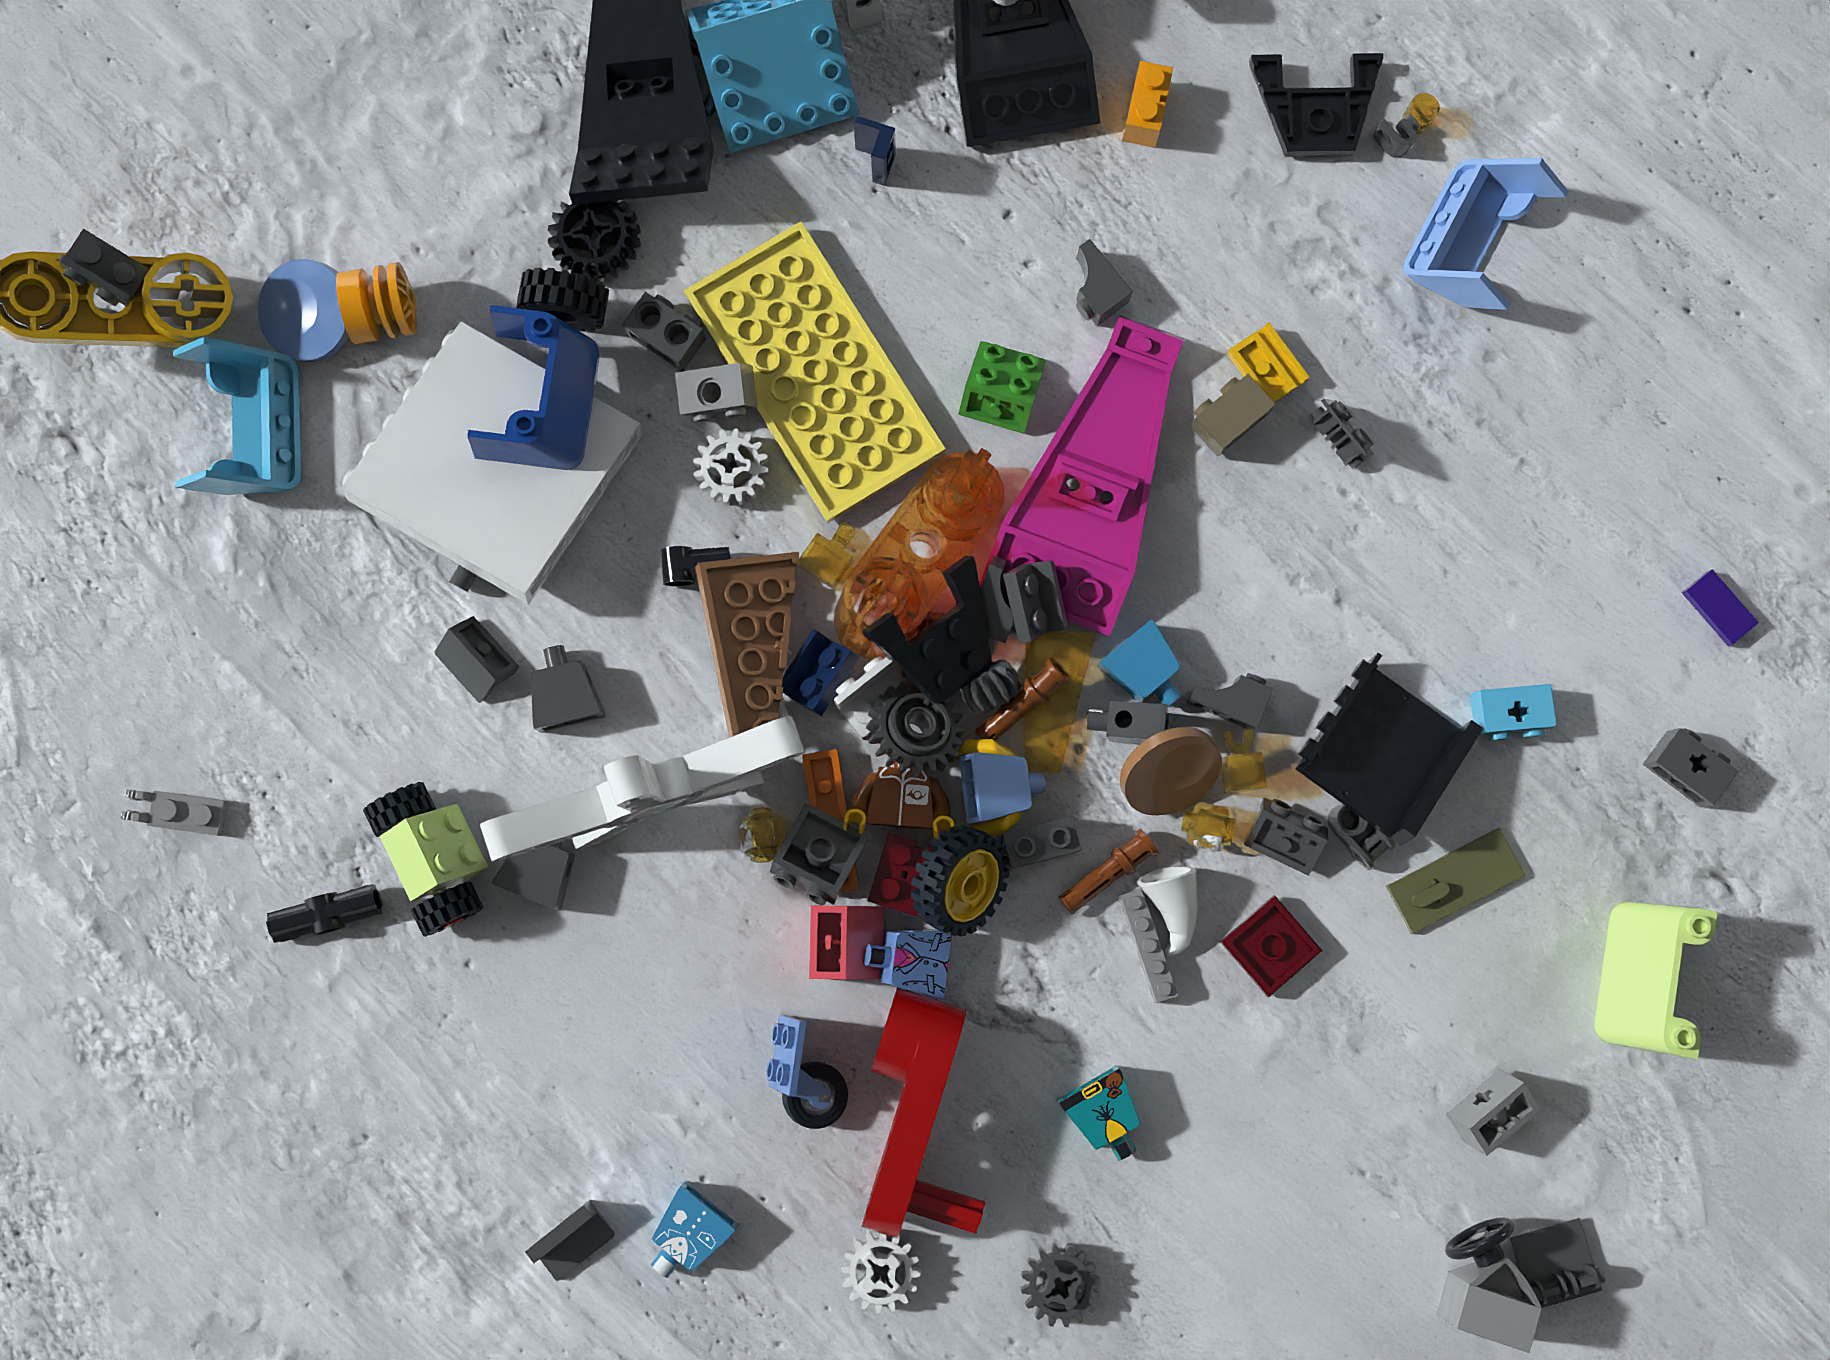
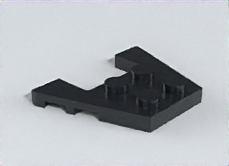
M1353 53L1350 58L1351 87L1285 88L1283 86L1282 54L1251 55L1249 66L1285 157L1353 156L1366 118L1371 95L1375 88L1377 75L1382 65L1383 53Z
M965 555L942 572L954 596L956 606L912 639L907 641L894 614L888 613L862 631L863 635L869 641L874 642L885 653L884 656L887 659L893 660L905 672L904 675L933 703L942 704L971 682L972 679L993 665L976 561L973 556Z

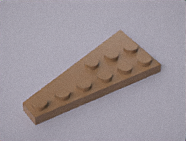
M799 552L698 563L695 567L729 738L778 719L780 701H782L783 696L782 681L783 673L786 669L792 619L790 614L792 597L795 594L796 581L794 580Z

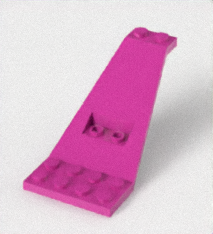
M1119 315L1107 349L1005 516L979 583L980 588L993 555L1007 560L1004 574L1022 564L1052 560L1056 568L1067 621L1110 637L1136 570L1171 373L1184 342L1183 338ZM1069 479H1077L1080 487L1071 489L1067 481ZM1103 491H1109L1112 493L1113 499L1108 502L1103 501L1100 494Z

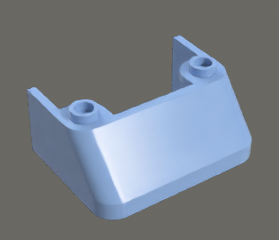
M1543 158L1465 160L1453 169L1404 261V272L1412 281L1462 307L1508 310L1511 305L1509 301L1483 272H1476L1503 220H1516L1527 215L1537 197H1566L1569 191Z

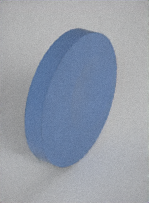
M307 259L292 260L275 269L265 281L258 300V320L264 337L278 353L286 354L293 360L316 362L336 354L347 342L349 336L341 317L336 291V277L339 272L331 266Z

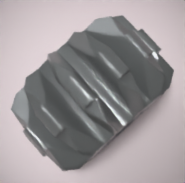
M1006 660L992 661V666L960 689L961 697L965 704L975 714L989 713L995 708L999 709L1001 705L1009 703V700L1016 697L1022 687L1019 681L1020 677L1015 668Z

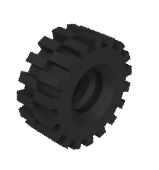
M542 268L527 269L522 273L516 308L547 312L578 331L585 332V329L595 331L596 329H601L604 325L609 289L605 288L603 283H597L596 279L584 278V275L580 273L571 274L568 270L556 271L554 268H547L546 270Z

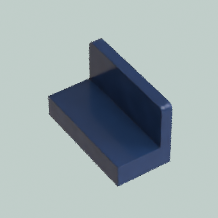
M856 116L853 123L855 149L871 154L872 182L885 186L896 156L895 128Z

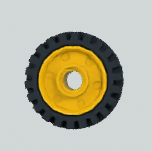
M967 825L950 827V831L944 830L939 833L940 840L934 838L929 843L932 850L928 851L925 849L921 857L925 861L923 864L917 863L915 871L919 872V876L913 877L911 885L916 887V889L911 891V899L915 900L912 905L914 910L918 912L917 916L933 928L955 937L956 935L960 937L966 936L967 932L970 934L976 932L977 926L983 927L987 923L986 915L992 917L995 914L996 910L993 906L995 903L1001 904L1003 898L999 896L1000 891L1006 892L1008 885L1003 882V879L1009 878L1010 870L1005 868L1010 864L1009 857L1005 856L1007 851L1001 845V842L993 836Z

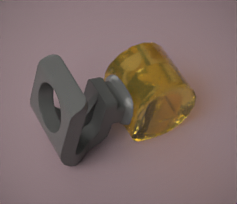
M1428 93L1416 95L1406 108L1403 119L1396 125V129L1402 135V138L1386 119L1382 118L1374 132V139L1388 155L1392 157L1405 155L1415 142L1417 135L1425 132L1438 115L1440 110L1438 100ZM1382 131L1387 134L1391 143L1384 137Z

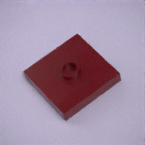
M1275 895L1270 897L1220 941L1266 997L1273 995L1323 951Z

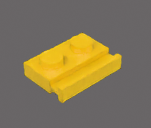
M1267 323L1263 328L1254 332L1227 352L1228 357L1244 377L1249 374L1274 403L1294 391L1301 384L1307 382L1310 378L1270 323Z

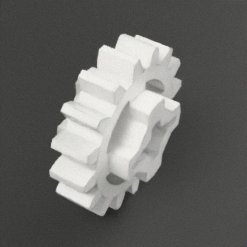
M734 428L732 436H726L725 431L722 429L719 431L720 438L717 440L710 435L707 436L709 442L707 448L698 446L697 449L702 458L693 459V463L696 467L701 468V470L696 471L694 477L696 480H704L699 486L703 493L710 489L712 490L710 493L712 501L715 502L722 496L726 506H729L731 498H736L739 505H742L744 495L747 494L754 499L756 496L753 489L755 487L764 489L765 484L760 477L769 476V469L761 465L769 462L767 454H759L763 449L761 442L751 444L753 438L750 433L740 438L738 429ZM726 447L720 454L714 455L717 451ZM741 448L751 454L754 462L742 457ZM731 461H735L737 467L733 468L732 473H727L725 467H729ZM709 472L720 476L721 486L712 481ZM749 479L744 485L737 487L743 480Z
M869 1230L866 1231V1242L863 1243L858 1238L853 1240L854 1247L856 1248L855 1252L852 1250L845 1251L844 1256L851 1263L841 1266V1272L849 1274V1277L844 1279L842 1284L843 1287L854 1288L850 1294V1299L853 1301L861 1297L863 1299L862 1309L864 1310L870 1303L875 1304L876 1313H880L882 1305L888 1304L889 1309L893 1312L896 1308V1300L899 1299L904 1304H907L908 1296L906 1291L916 1292L917 1284L911 1278L920 1277V1269L912 1267L913 1264L919 1261L918 1254H908L912 1247L910 1241L905 1242L903 1245L899 1244L900 1233L897 1239L893 1237L891 1239L886 1238V1235L881 1233L879 1237L874 1238ZM883 1246L891 1248L888 1253L876 1252L873 1248ZM859 1259L862 1260L866 1267V1273L860 1280H858L856 1274V1266ZM903 1261L906 1273L901 1283L895 1272L896 1268ZM874 1264L883 1267L885 1264L888 1265L887 1275L889 1279L881 1274L875 1277L873 1275ZM873 1289H884L889 1294L877 1295L871 1293Z

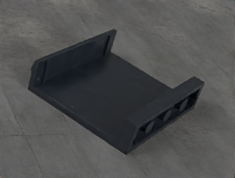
M1377 653L1368 662L1362 659L1351 673L1355 680L1350 687L1345 685L1333 700L1337 704L1333 713L1327 711L1318 722L1316 729L1320 732L1315 740L1310 737L1298 752V755L1303 758L1295 770L1398 845L1402 846L1416 837L1480 735L1483 727L1471 720L1459 729L1377 670V663L1383 656Z

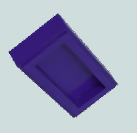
M1713 569L1704 573L1682 592L1685 598L1727 646L1733 645L1759 623Z

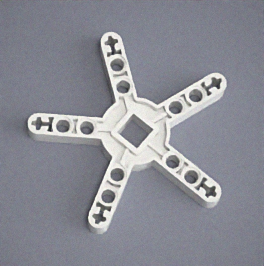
M786 716L685 756L655 764L650 763L639 755L616 760L604 766L608 781L596 787L490 819L481 823L480 827L492 862L514 857L570 838L573 840L575 849L579 850L601 843L646 818L677 807L735 795L760 787L765 784L761 770L805 753L793 716Z

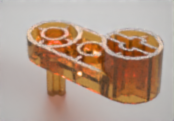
M981 448L977 454L970 449L966 453L953 452L939 457L932 463L851 571L834 609V627L840 641L858 656L865 659H874L881 655L883 659L886 658L884 656L885 653L874 642L869 641L862 631L869 626L866 622L871 611H875L888 592L893 593L895 597L891 605L886 607L880 617L886 613L894 614L898 622L904 609H906L907 613L899 626L907 641L914 637L949 587L942 572L965 555L971 556L992 527L1004 503V484L998 471L988 462L992 455L987 450ZM922 541L928 544L934 552V557L922 558L912 551L910 543ZM866 589L864 596L858 606V609L855 612L854 606L857 604V601L862 593V590Z

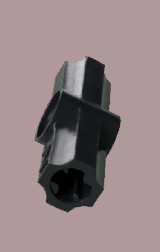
M365 885L339 894L332 892L314 896L304 900L305 903L267 913L266 925L274 943L285 942L308 934L319 935L344 928L345 924L381 915L383 904L376 885Z

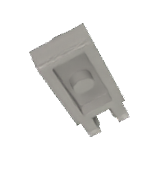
M126 789L125 797L130 800L152 801L150 814L145 815L137 811L127 810L126 812L122 811L120 819L148 823L147 826L222 836L228 801L155 790L154 793Z

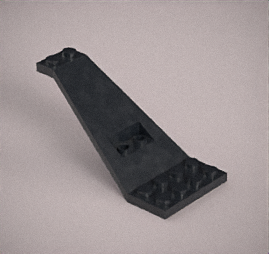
M593 0L578 150L569 190L572 205L707 192L714 146L681 0Z
M953 0L955 77L966 147L1101 123L1092 52L1069 0H1017L1009 6L997 4L993 0ZM1026 1L1032 2L1034 6L1033 12L1029 15H1026L1022 10V6ZM992 7H997L1000 10V17L996 21L991 20L989 17V11Z

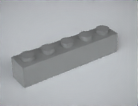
M1142 889L1119 895L1118 898L1154 1002L1159 1003L1177 997L1178 993Z

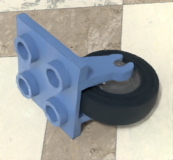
M779 1014L778 1023L774 1024L771 1036L772 1044L775 1045L773 1059L769 1060L766 1070L767 1081H770L769 1087L782 1093L784 1108L788 1116L797 1124L809 1129H821L830 1126L841 1117L847 1106L848 1088L845 1079L836 1068L823 1062L814 1061L801 1065L807 1022Z

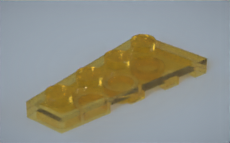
M1047 632L1034 641L1025 643V679L1028 677L1033 678L1047 666L1046 661L1052 657L1064 667L1072 680L1068 685L1063 684L1049 696V702L1041 706L1036 705L1024 716V758L1027 761L1028 773H1060L1096 632Z

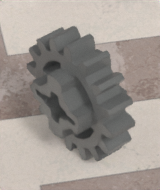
M1052 1243L1051 1253L1047 1254L1040 1247L1038 1251L1041 1258L1038 1261L1031 1257L1027 1259L1032 1270L1021 1272L1022 1278L1029 1281V1284L1020 1287L1021 1293L1031 1294L1025 1301V1305L1028 1309L1037 1306L1034 1314L1036 1319L1040 1320L1046 1314L1048 1315L1049 1326L1053 1327L1056 1320L1061 1319L1064 1327H1069L1070 1317L1074 1316L1081 1323L1083 1319L1080 1312L1083 1309L1091 1313L1094 1311L1089 1300L1090 1298L1099 1299L1100 1294L1092 1286L1098 1285L1101 1281L1099 1276L1090 1275L1096 1268L1094 1262L1083 1263L1086 1258V1253L1083 1250L1073 1255L1071 1244H1067L1064 1251H1060L1057 1244ZM1055 1261H1068L1074 1265L1065 1268L1057 1266ZM1044 1269L1046 1273L1044 1283L1036 1289L1037 1277L1040 1271ZM1058 1277L1063 1282L1067 1281L1065 1283L1067 1289L1064 1292L1055 1288L1054 1280ZM1084 1281L1083 1294L1077 1301L1075 1298L1077 1287L1083 1284ZM1056 1302L1064 1304L1065 1308L1056 1309L1049 1307L1048 1304Z

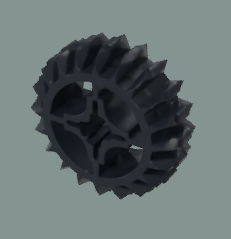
M561 201L560 207L563 213L552 212V218L556 224L548 225V231L552 235V237L548 238V244L550 248L554 249L552 256L555 261H560L561 269H571V274L580 273L584 275V278H593L594 275H597L599 281L603 283L606 278L605 274L609 272L613 278L617 279L618 272L616 269L619 266L624 270H628L629 265L626 258L636 260L637 254L633 248L641 246L640 238L637 237L641 233V228L639 224L635 223L637 220L635 212L628 211V203L626 201L619 203L618 201L568 205ZM596 214L609 216L619 224L612 225L611 222H601ZM584 218L580 226L573 228L577 222ZM593 225L595 226L597 233H599L597 234L598 238L595 239L596 248L592 240H590V238L592 239L591 234L594 233ZM617 244L612 251L605 255V251L609 246ZM577 247L578 250H588L593 258L581 257L573 253L569 248Z

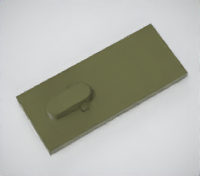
M1497 828L1386 885V888L1410 933L1414 934L1526 875L1501 829Z

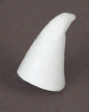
M1171 866L1155 869L1139 878L1137 884L1153 901L1165 920L1170 932V944L1164 950V955L1169 957L1182 953L1192 940L1196 928L1198 910L1196 869L1189 866Z

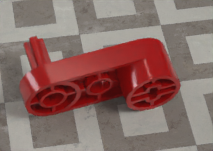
M897 987L871 1072L904 1082L905 1084L861 1227L897 1239L906 1212L976 1234L982 1219L985 1201L917 1180L958 1046L967 1009Z

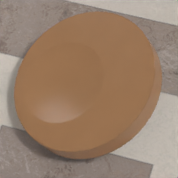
M1192 727L1168 729L1146 739L1132 751L1120 773V788L1130 806L1140 813L1156 816L1175 813L1200 800L1213 787L1221 771L1222 756L1218 747L1206 732Z

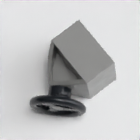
M1504 1217L1480 1222L1457 1234L1445 1247V1253L1449 1258L1460 1260L1473 1257L1475 1262L1448 1271L1436 1314L1456 1329L1530 1353L1542 1308L1528 1281L1512 1261L1505 1257L1500 1246L1514 1231V1223L1509 1218Z

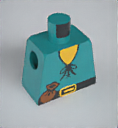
M1117 1066L1056 1099L1095 1150L1109 1144L1118 1161L1129 1157L1137 1151L1128 1132L1138 1127L1140 1121L1123 1074Z

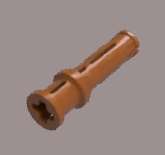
M1049 658L1046 661L1047 666L1033 678L1028 677L1024 680L1022 684L1023 689L1019 691L1016 697L1010 699L1009 703L1003 705L986 722L975 729L977 736L980 739L997 740L1036 705L1041 706L1049 702V696L1061 685H1068L1072 681L1064 667L1054 658Z
M1141 828L1136 831V836L1121 848L1115 847L1112 849L1111 857L1102 865L1058 896L1072 915L1124 874L1127 876L1136 872L1135 868L1151 855L1156 857L1160 854L1154 843Z

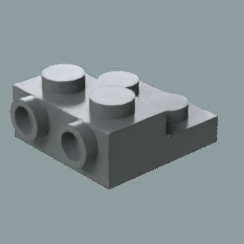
M805 803L773 859L770 872L775 875L774 880L779 885L789 889L796 885L807 891L806 896L812 902L818 905H825L826 902L834 905L864 849L869 835L864 832L858 834L859 830L850 825H847V830L845 831L843 830L844 822Z

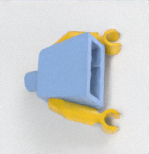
M994 739L965 740L964 745L959 751H956L958 756L955 760L958 758L960 760L967 824H973V828L993 837L1007 832L1021 819L1022 810L1031 808V794H1042L1045 791L1046 782L1042 773H1028L1026 759L1015 757L1013 750Z

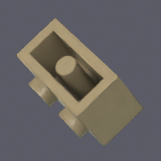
M1249 374L1240 381L1236 377L1231 379L1220 389V392L1223 394L1214 402L1207 399L1193 412L1196 417L1191 424L1192 429L1217 457L1268 416L1276 405Z

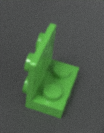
M981 341L965 384L958 415L1025 434L1046 360L1032 354L1022 353L997 344Z

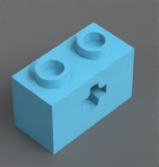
M1551 684L1487 689L1470 694L1473 721L1483 727L1480 735H1487L1488 741L1510 739L1509 733L1522 732L1523 738L1545 736V729L1556 726ZM1508 710L1518 711V718L1509 716Z

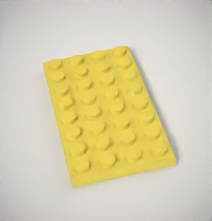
M802 221L683 290L728 364L744 363L753 366L758 406L756 410L827 524L946 452V448Z

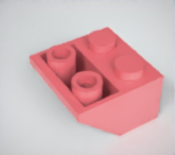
M811 905L809 979H880L881 968L865 966L864 952L868 944L880 946L884 944V907Z

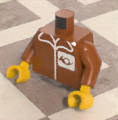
M895 762L894 767H879L878 772L867 775L854 793L850 809L844 817L843 830L846 831L847 825L853 822L860 826L858 834H862L866 823V825L933 830V837L938 839L939 831H950V827L955 825L951 819L950 801L939 780L934 777H928L924 770L921 771L917 778H913L910 767L900 775L898 772L899 764Z

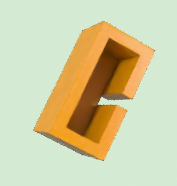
M1145 61L1139 62L1122 141L1155 148L1162 125L1174 67Z

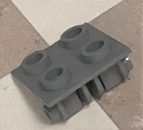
M1321 400L1327 410L1325 411L1321 406L1311 413V417L1314 419L1312 424L1315 425L1322 436L1336 425H1340L1324 439L1327 442L1344 430L1346 435L1334 443L1331 448H1337L1350 438L1351 440L1338 449L1336 454L1345 466L1349 464L1354 469L1364 461L1360 455L1363 454L1364 457L1374 455L1370 450L1374 443L1362 428L1354 429L1348 420L1352 418V415L1341 401Z
M1580 1218L1510 1237L1519 1270L1535 1293L1541 1308L1602 1291L1601 1283H1605V1276L1601 1268H1595Z

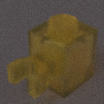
M843 521L830 541L817 533L798 559L799 568L833 591L838 584L844 586L855 569L851 566L853 563L852 555L844 551L845 547L854 537L855 529Z
M1252 729L1243 731L1244 742L1242 744H1236L1233 741L1232 731L1223 733L1224 743L1231 752V755L1222 758L1221 773L1224 794L1258 791L1267 788L1262 752L1250 753V746L1253 742Z

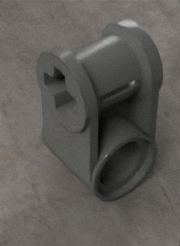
M1337 805L1332 808L1328 815L1330 829L1345 844L1352 856L1367 870H1371L1374 867L1373 862L1387 849L1392 850L1397 846L1393 840L1345 805ZM1346 810L1353 814L1355 820L1354 825L1349 830L1341 823V816Z

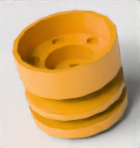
M400 262L388 264L387 271L383 265L374 266L373 283L363 268L337 273L336 291L340 313L346 332L355 345L380 340L382 333L381 324H383L390 338L399 337L400 330L404 336L416 334V300L411 283Z

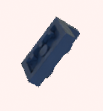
M812 630L783 675V694L797 704L823 716L837 694L835 690L844 683L859 656L852 650L831 641L819 631Z

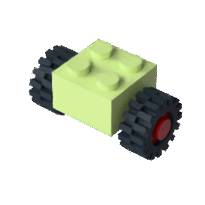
M424 782L409 784L404 788L400 787L392 793L389 792L384 797H379L374 802L369 803L363 809L374 835L381 838L410 901L433 895L432 898L422 901L423 903L417 904L411 909L423 937L452 927L484 908L472 882L466 881L488 868V865L458 803L436 809Z

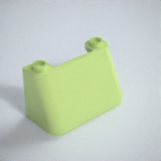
M1622 902L1613 908L1609 918L1595 1018L1596 1033L1604 1042L1698 1060L1700 1049V1032L1691 1021L1673 1016L1683 943L1702 945L1709 942L1715 933L1718 911L1640 902Z

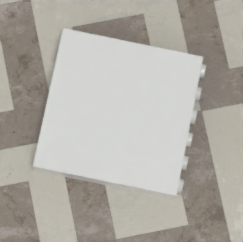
M460 322L455 330H450L446 334L442 342V348L436 357L429 358L425 363L422 371L423 375L418 382L407 388L403 396V402L397 411L391 412L386 417L383 423V430L377 439H372L366 445L363 451V458L356 468L352 467L345 474L341 489L349 502L529 605L642 437L640 423L594 397L584 458L576 468L561 470L475 459L467 438L468 430L505 434L507 421L513 413L520 410L539 411L546 369L467 324Z

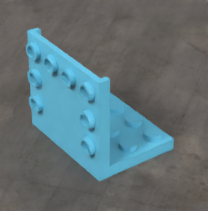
M719 0L685 10L688 24L698 45L729 153L859 115L831 0Z

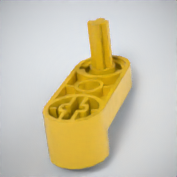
M28 251L13 253L0 260V303H2L0 304V329L15 339L26 342L179 348L202 337L215 338L225 325L231 311L233 295L229 280L223 271L206 257L188 252L169 254L164 258L129 256L150 270L129 306H125L123 310L113 314L101 311L94 304L93 298L98 292L97 288L87 282L80 286L62 274L65 269L60 266L58 260L67 253ZM180 272V275L175 276L173 283L157 282V280L167 274ZM191 274H196L200 276L201 278L209 282L210 285L200 284L199 277ZM180 291L190 292V301L215 302H194L192 310L185 311L182 310L181 301L168 300H178ZM160 317H173V323L183 326V329L174 328ZM199 318L217 319L204 329L192 330V326L197 324Z

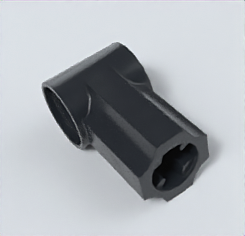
M671 546L661 549L663 585L675 587L694 584L695 581H698L696 565L702 562L731 559L730 548L692 549V547Z

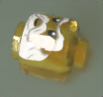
M1199 802L1195 805L1192 812L1186 810L1181 831L1187 832V840L1190 846L1219 852L1225 845L1231 846L1237 820L1232 818L1231 811L1227 807Z
M770 808L752 809L750 815L744 817L739 824L741 852L750 857V860L755 863L772 862L786 838L784 819L780 815L772 813Z

